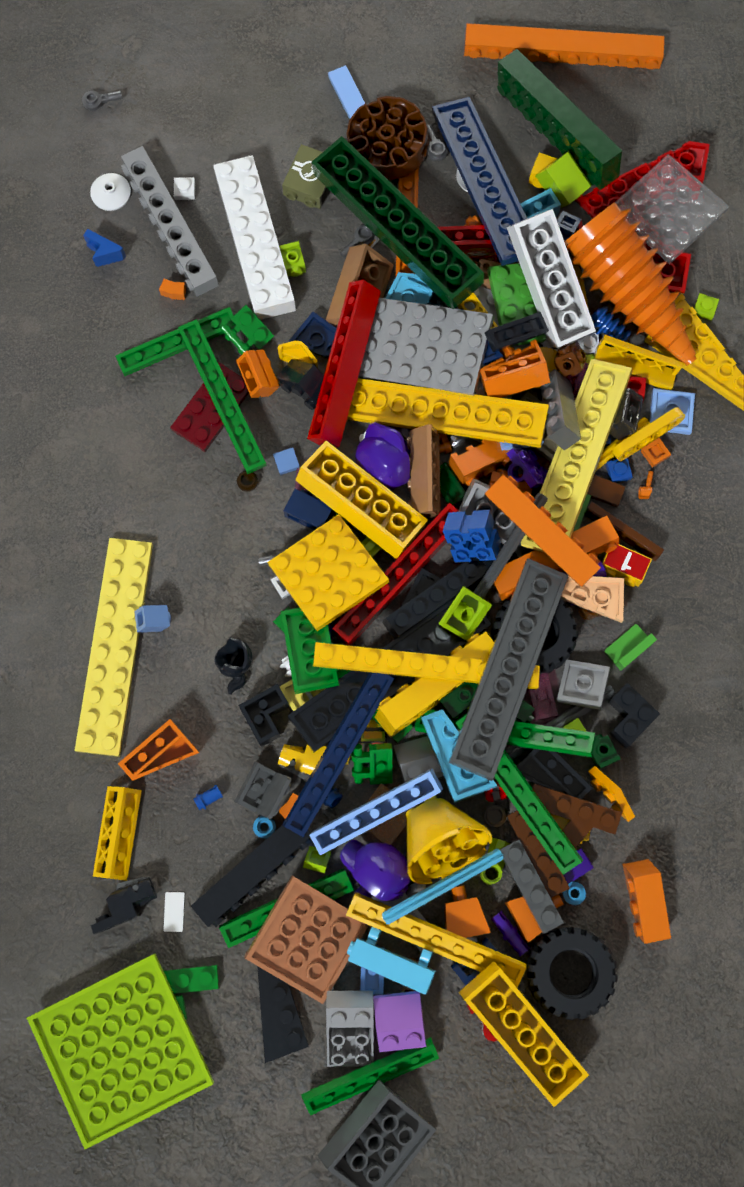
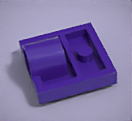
M512 448L506 453L513 462L508 468V476H512L517 482H526L530 488H542L548 471L537 462L538 457L531 449ZM520 467L523 468L524 472L521 478L518 475V469Z

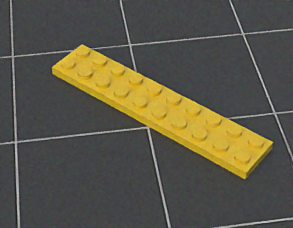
M358 378L347 420L366 423L376 422L381 425L416 429L431 424L438 433L541 448L549 405L475 394L473 396L439 389Z

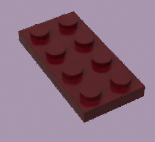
M219 362L218 364L238 406H240L249 394L243 377ZM203 383L170 428L173 432L206 452L222 431L224 425Z

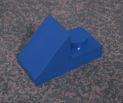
M89 229L84 233L83 236L87 247L95 252L92 259L96 267L122 261L126 258L122 246Z

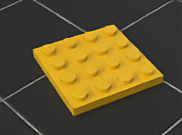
M339 514L267 562L317 632L389 583L387 576Z

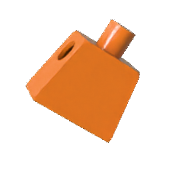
M464 885L452 888L454 902L445 903V930L464 938L490 933L478 898L467 899Z
M559 894L551 898L556 909L564 905ZM523 896L505 902L525 942H530L541 933Z

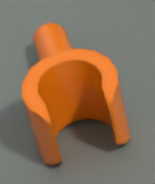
M649 471L645 487H639V499L650 498L654 472Z

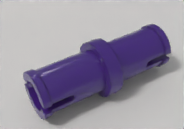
M500 911L491 919L503 934L502 938L504 941L507 940L519 957L531 948L518 933L519 929L517 926L514 927L503 914V911Z

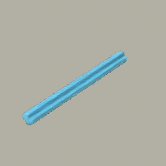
M495 849L382 913L383 920L386 924H390L503 860L502 852L499 849Z

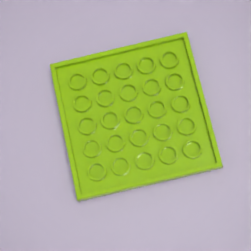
M155 953L27 1017L84 1149L214 1084L213 1078Z

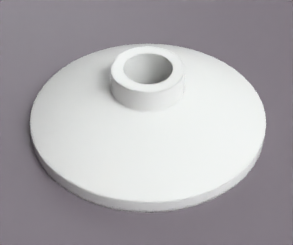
M107 173L101 175L93 182L90 194L92 201L97 207L106 211H114L127 204L131 196V188L123 176Z

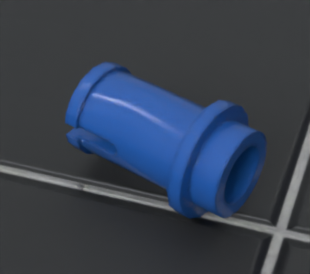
M217 785L200 795L196 794L197 797L193 798L199 810L203 808L205 810L206 806L223 798Z

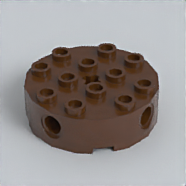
M384 96L377 98V101H373L368 105L366 103L363 104L350 118L346 133L348 142L388 181L406 177L418 169L426 157L429 144L426 121L415 104L402 97Z

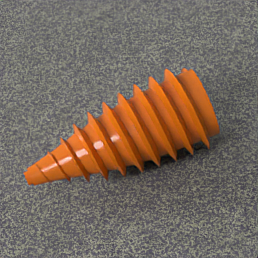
M614 202L565 241L567 251L574 257L572 265H580L584 269L579 279L590 277L594 281L589 291L600 289L604 293L600 303L610 300L615 304L611 314L622 312L627 316L623 325L633 322L639 326L636 335L645 332L652 337L651 342H658L665 348V351L668 350L677 360L688 366L697 358L691 340H689L685 330L687 325H683L680 317L684 308L677 309L674 302L680 292H669L668 285L673 277H662L661 271L666 262L655 264L653 257L658 248L646 249L644 244L649 235L639 237L636 233L640 222L630 224L627 220V216L632 208L621 211Z

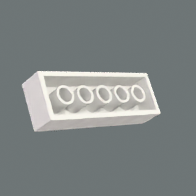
M553 209L507 227L537 313L541 312L549 329L546 337L550 347H560L595 332L593 321Z

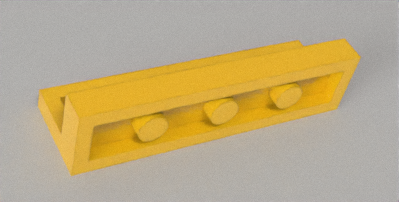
M604 335L597 345L593 358L631 367V377H644L647 384L665 390L673 388L675 377L683 366L681 361L608 335ZM607 343V344L613 345V346H615V347H610V346H607V345H605V344Z
M107 786L93 870L94 877L127 881L142 790ZM115 792H118V794H117V800H116V802L114 803V802H113V800H114V794H115ZM113 816V824L110 826V818ZM109 838V847L106 848V842ZM104 861H105V862H106L105 873H101V872H102V866H103V863H104Z

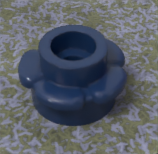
M331 788L323 802L325 806H329L332 809L338 805L343 797L339 792V788Z

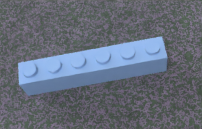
M432 768L319 827L310 834V837L318 853L322 855L435 796L443 790V787Z

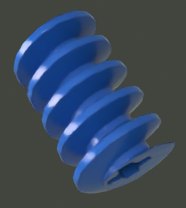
M607 306L599 307L590 315L594 327H599L597 335L604 333V335L625 342L629 338L631 331H624L626 325L621 324L617 326L620 319L615 318L612 320L614 314H611L612 312L606 314Z

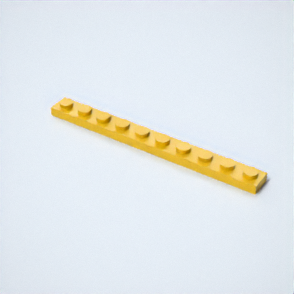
M318 642L315 643L313 660L314 667L479 683L487 660ZM535 665L527 687L528 689L539 688L540 666Z

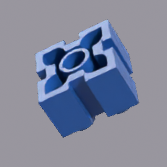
M490 510L473 511L472 515H466L465 511L448 513L443 533L447 543L452 544L450 551L455 562H471L473 557H477L479 561L497 560L501 539L497 529H493L495 522Z

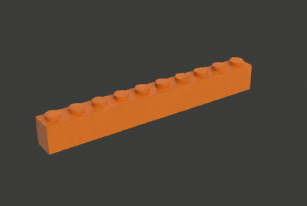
M467 23L464 56L502 59L518 49L531 62L544 61L549 63L588 64L590 66L606 65L609 67L622 66L628 68L660 69L664 58V36Z

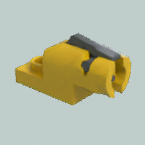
M284 744L279 756L278 765L305 780L312 774L327 747L323 746L313 753L308 745L303 750V747ZM351 755L348 758L346 765H349Z

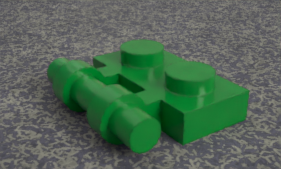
M247 305L230 319L236 325L233 329L227 324L220 328L225 334L224 337L228 341H232L241 355L245 351L250 350L249 348L252 345L260 350L274 337ZM239 331L249 339L246 343L236 335Z
M357 744L351 753V760L354 762L352 767L354 782L361 784L363 778H370V785L393 783L392 744H369L368 752H364L362 745ZM363 763H369V767H364Z

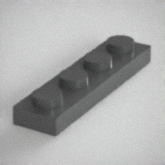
M520 840L500 849L504 856L503 860L542 934L563 924L562 918Z

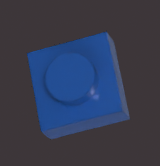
M628 458L623 461H618L617 459L606 462L605 465L610 481L618 483L633 478Z

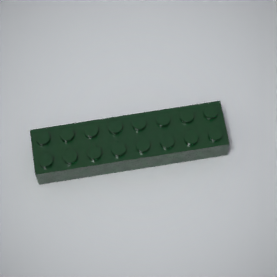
M518 49L498 61L497 89L499 93L505 96L511 105L523 114L527 121H531L537 131L541 134L543 133L548 138L550 144L556 146L562 155L569 151L592 185L601 190L619 177L622 150Z

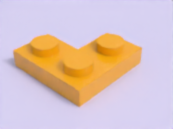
M596 766L591 768L588 772L592 778L590 783L595 790L603 792L605 798L612 804L611 809L622 812L621 816L628 822L631 821L635 815L621 788Z

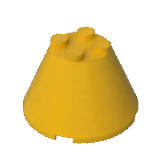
M433 796L425 800L418 807L406 812L407 873L414 883L431 884V879L439 877L443 879L481 858L487 852L485 849L487 843H492V835L488 828L445 799Z

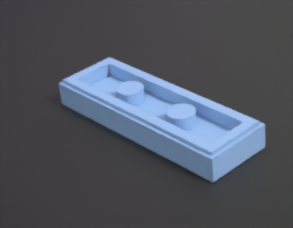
M343 66L328 72V78L350 119L355 111L365 102L347 67Z

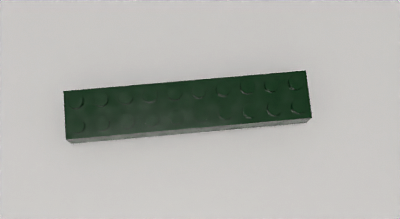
M341 136L311 162L314 176L450 308L455 309L484 283V272L345 138Z

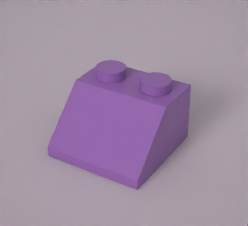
M411 991L373 996L379 1052L426 1047L420 992Z

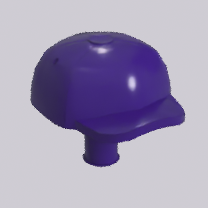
M376 422L369 424L365 438L357 446L355 463L389 490L404 485L410 478V459L408 455L410 450H408L407 442L403 439L402 435L395 429Z
M352 839L341 850L340 858L342 863L360 884L358 889L354 891L353 896L357 892L369 898L374 896L379 900L394 901L406 893L410 882V877L407 873V858L392 845L384 842L364 845L358 840Z

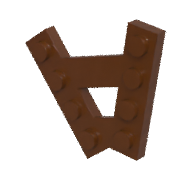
M535 783L533 784L532 789L549 813L570 820L562 831L574 848L580 844L592 828L616 834L622 812ZM518 810L508 814L507 817L550 898L570 889L564 875Z

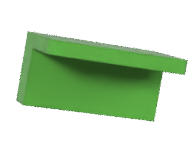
M635 624L611 644L604 653L622 671L657 639L652 633L647 636Z

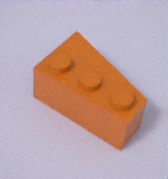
M536 339L530 342L531 346L523 350L520 348L514 350V355L505 360L501 357L480 369L486 396L502 398L550 383L547 363Z
M482 440V443L476 447L472 445L466 447L467 452L461 455H457L456 452L451 454L449 466L463 487H469L473 478L478 480L484 475L489 477L492 475V471H497L496 468L501 465L506 467L511 464L512 461L506 454L510 450L502 451L500 442Z

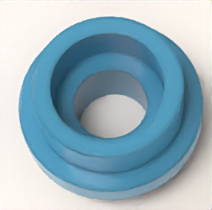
M264 816L258 817L253 824L254 833L260 838L270 837L276 829L274 820ZM267 823L269 825L268 830L262 831L260 828L261 824Z
M578 882L569 883L570 889L563 892L564 900L571 905L582 903L586 897L585 888ZM573 889L578 891L576 898L571 896V890Z

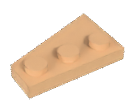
M568 576L560 598L620 623L623 622L624 578L592 576L581 588Z

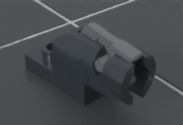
M142 877L118 883L116 891L112 892L106 899L112 917L106 914L96 918V923L90 925L93 934H99L139 917L140 913L137 906L141 908L157 898L151 878Z

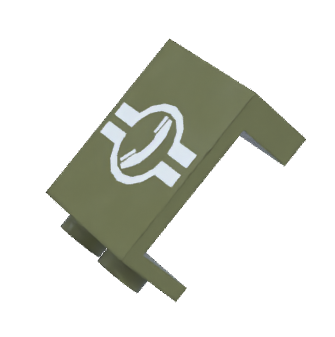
M301 144L282 184L284 196L293 201L303 202L308 207L321 209V197L326 186L314 176L311 164L322 153L321 151Z

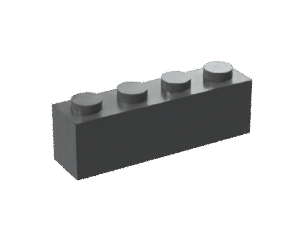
M554 369L549 373L550 383L542 385L540 391L542 403L549 405L546 420L548 438L563 450H566L581 440L572 384L559 371Z

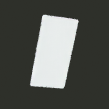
M184 892L165 893L164 932H183Z

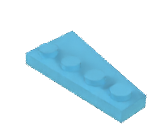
M443 709L421 717L454 803L497 787L494 780L490 781L448 763L458 739L459 731Z

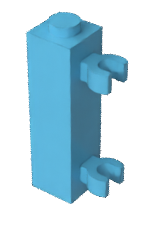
M375 927L371 928L367 941L357 938L355 942L352 941L347 951V954L350 955L348 961L426 995L436 973L435 970L427 967L433 954L432 951L423 949L419 962H414L377 946L376 944L382 930Z

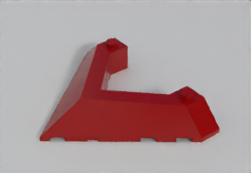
M689 141L674 151L670 150L658 156L656 160L648 164L644 163L620 175L603 189L599 190L596 187L592 192L584 196L580 195L575 199L592 218L596 217L614 202L621 211L632 208L627 216V220L630 224L640 222L636 229L639 237L649 235L644 244L647 250L658 248L653 260L655 264L666 262L661 275L663 278L673 277L668 285L669 291L685 293L691 254L670 251L659 240L658 234L650 224L646 223L640 215L678 190L700 193L710 144Z

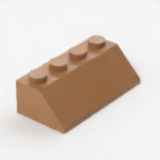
M367 244L349 247L326 321L337 328L349 282L365 280L381 291L379 298H383L394 265Z
M430 424L410 430V437L407 438V447L411 454V458H409L411 479L408 481V491L411 492V500L408 501V505L425 518L437 517L441 512L440 434Z

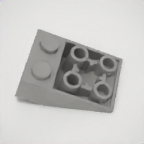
M327 991V1067H364L374 1062L373 991Z

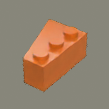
M169 719L122 759L118 765L133 781L200 752L177 725Z
M649 859L622 864L630 896V909L635 918L633 928L636 937H640L644 944L671 939L661 872Z

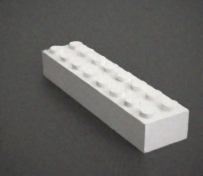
M253 155L213 165L254 314L259 320L296 311L295 300Z

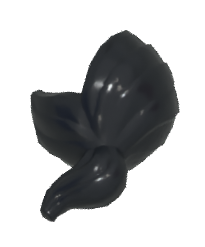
M232 637L218 650L214 658V662L221 674L233 678L227 687L228 694L230 695L235 690L243 688L246 683L245 672L250 668L253 661L252 652L247 643Z

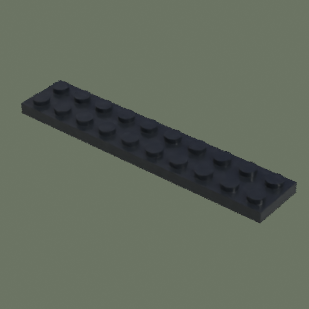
M456 596L382 649L443 656L451 655V651L460 645L462 647L468 642L439 625V622ZM486 616L473 635L476 633L480 634L491 625ZM351 670L338 679L339 686L324 689L288 715L289 720L313 753L331 741L370 672ZM388 674L394 680L382 700L388 696H394L398 693L397 690L407 683H412L415 677Z

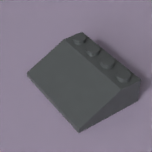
M378 1080L318 1154V1157L328 1171L349 1187H392L436 1129L381 1080Z

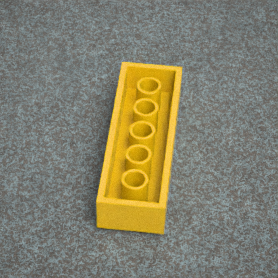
M325 441L300 467L296 477V481L396 560L418 536L428 519L328 441Z
M487 632L481 635L476 633L467 640L468 643L463 648L460 645L450 652L452 657L488 660L494 641ZM415 677L412 685L409 686L408 683L397 690L398 693L392 699L388 696L379 703L380 706L377 708L378 711L375 718L388 736L392 738L439 704L442 698L464 682Z
M494 961L459 991L465 1002L553 1107L589 1076L586 1070Z

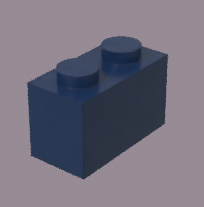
M294 489L283 512L286 518L316 530L331 519L334 510L321 500L312 497V494L307 490L301 489L299 491Z

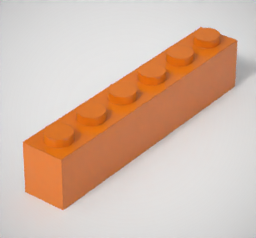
M503 474L489 488L485 496L582 588L601 568L598 565L600 560L592 553L587 555L582 550L584 545L576 537L571 539L565 533L568 530L559 521L555 524L550 519L552 515L543 506L539 509L533 503L535 498L527 491L522 493L517 488L520 484L512 476L507 478Z
M608 516L573 531L571 539L576 537L584 545L582 550L587 555L592 553L596 557L603 552L609 553L615 550L617 545H619V536ZM534 550L507 563L493 585L501 601L505 599L510 600L527 558L559 572H563V570L546 553Z

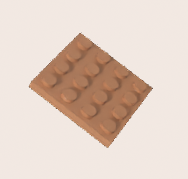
M292 875L244 958L324 1004L327 998V991L332 990L348 962L350 955L347 954L350 943L352 941L355 942L357 938H362L368 925L346 916L348 910L346 907Z

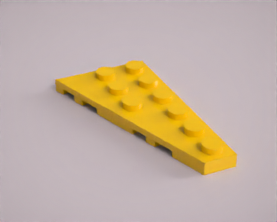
M680 293L674 302L677 309L684 308L680 317L683 325H687L685 330L689 340H691L697 358L688 366L683 363L682 368L744 411V375L737 368V363L734 359L730 358L724 351L725 348L710 328L696 315V310L689 306L685 301V296ZM647 335L644 340L647 344L663 355L677 360L668 350L665 351V348L658 342H651L652 337Z

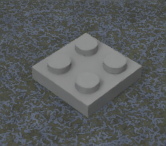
M567 659L557 702L602 710L610 667Z

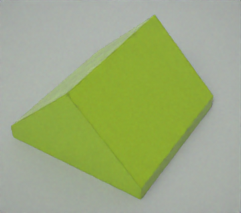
M569 151L535 175L545 191L550 188L561 203L560 208L572 203L592 186Z
M463 586L439 622V625L467 641L471 638L492 604Z

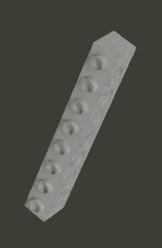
M141 146L122 155L123 165H121V168L126 177L130 176L132 180L130 184L135 193L139 192L141 196L139 201L144 209L148 208L150 212L148 217L152 225L157 224L159 228L157 233L161 241L167 242L168 246L166 249L170 257H175L177 263H175L180 275L184 274L187 278L184 281L189 291L193 290L198 297L218 287L216 275L144 147ZM177 236L181 237L178 240H173ZM184 253H190L188 256H182ZM195 269L200 270L197 273H191Z

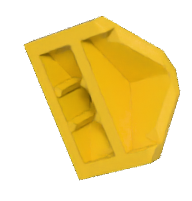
M292 341L278 346L280 360L289 363L291 359L311 363L318 369V360L302 341Z

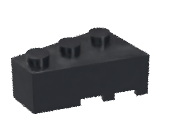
M533 749L517 766L524 778L531 782L580 799L592 789L557 752Z

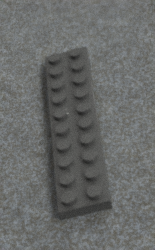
M528 558L525 561L448 763L490 781L494 779L569 575Z

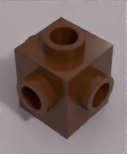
M578 341L561 346L554 358V365L562 373L563 377L570 374L574 376L580 373L587 360L586 354Z

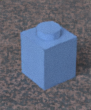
M145 605L134 611L137 632H161L170 626L171 615L168 612L167 605Z

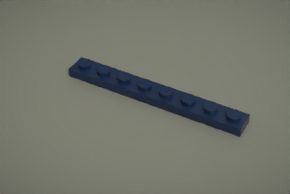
M369 673L282 825L304 837L394 678L388 674Z

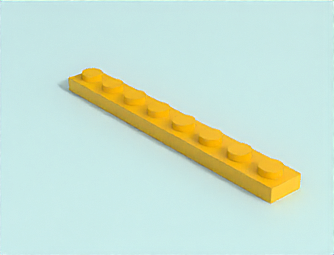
M355 892L346 916L479 972H482L494 961L518 988L527 968L526 963L410 914H406L398 920L386 924L382 918V913L392 907Z

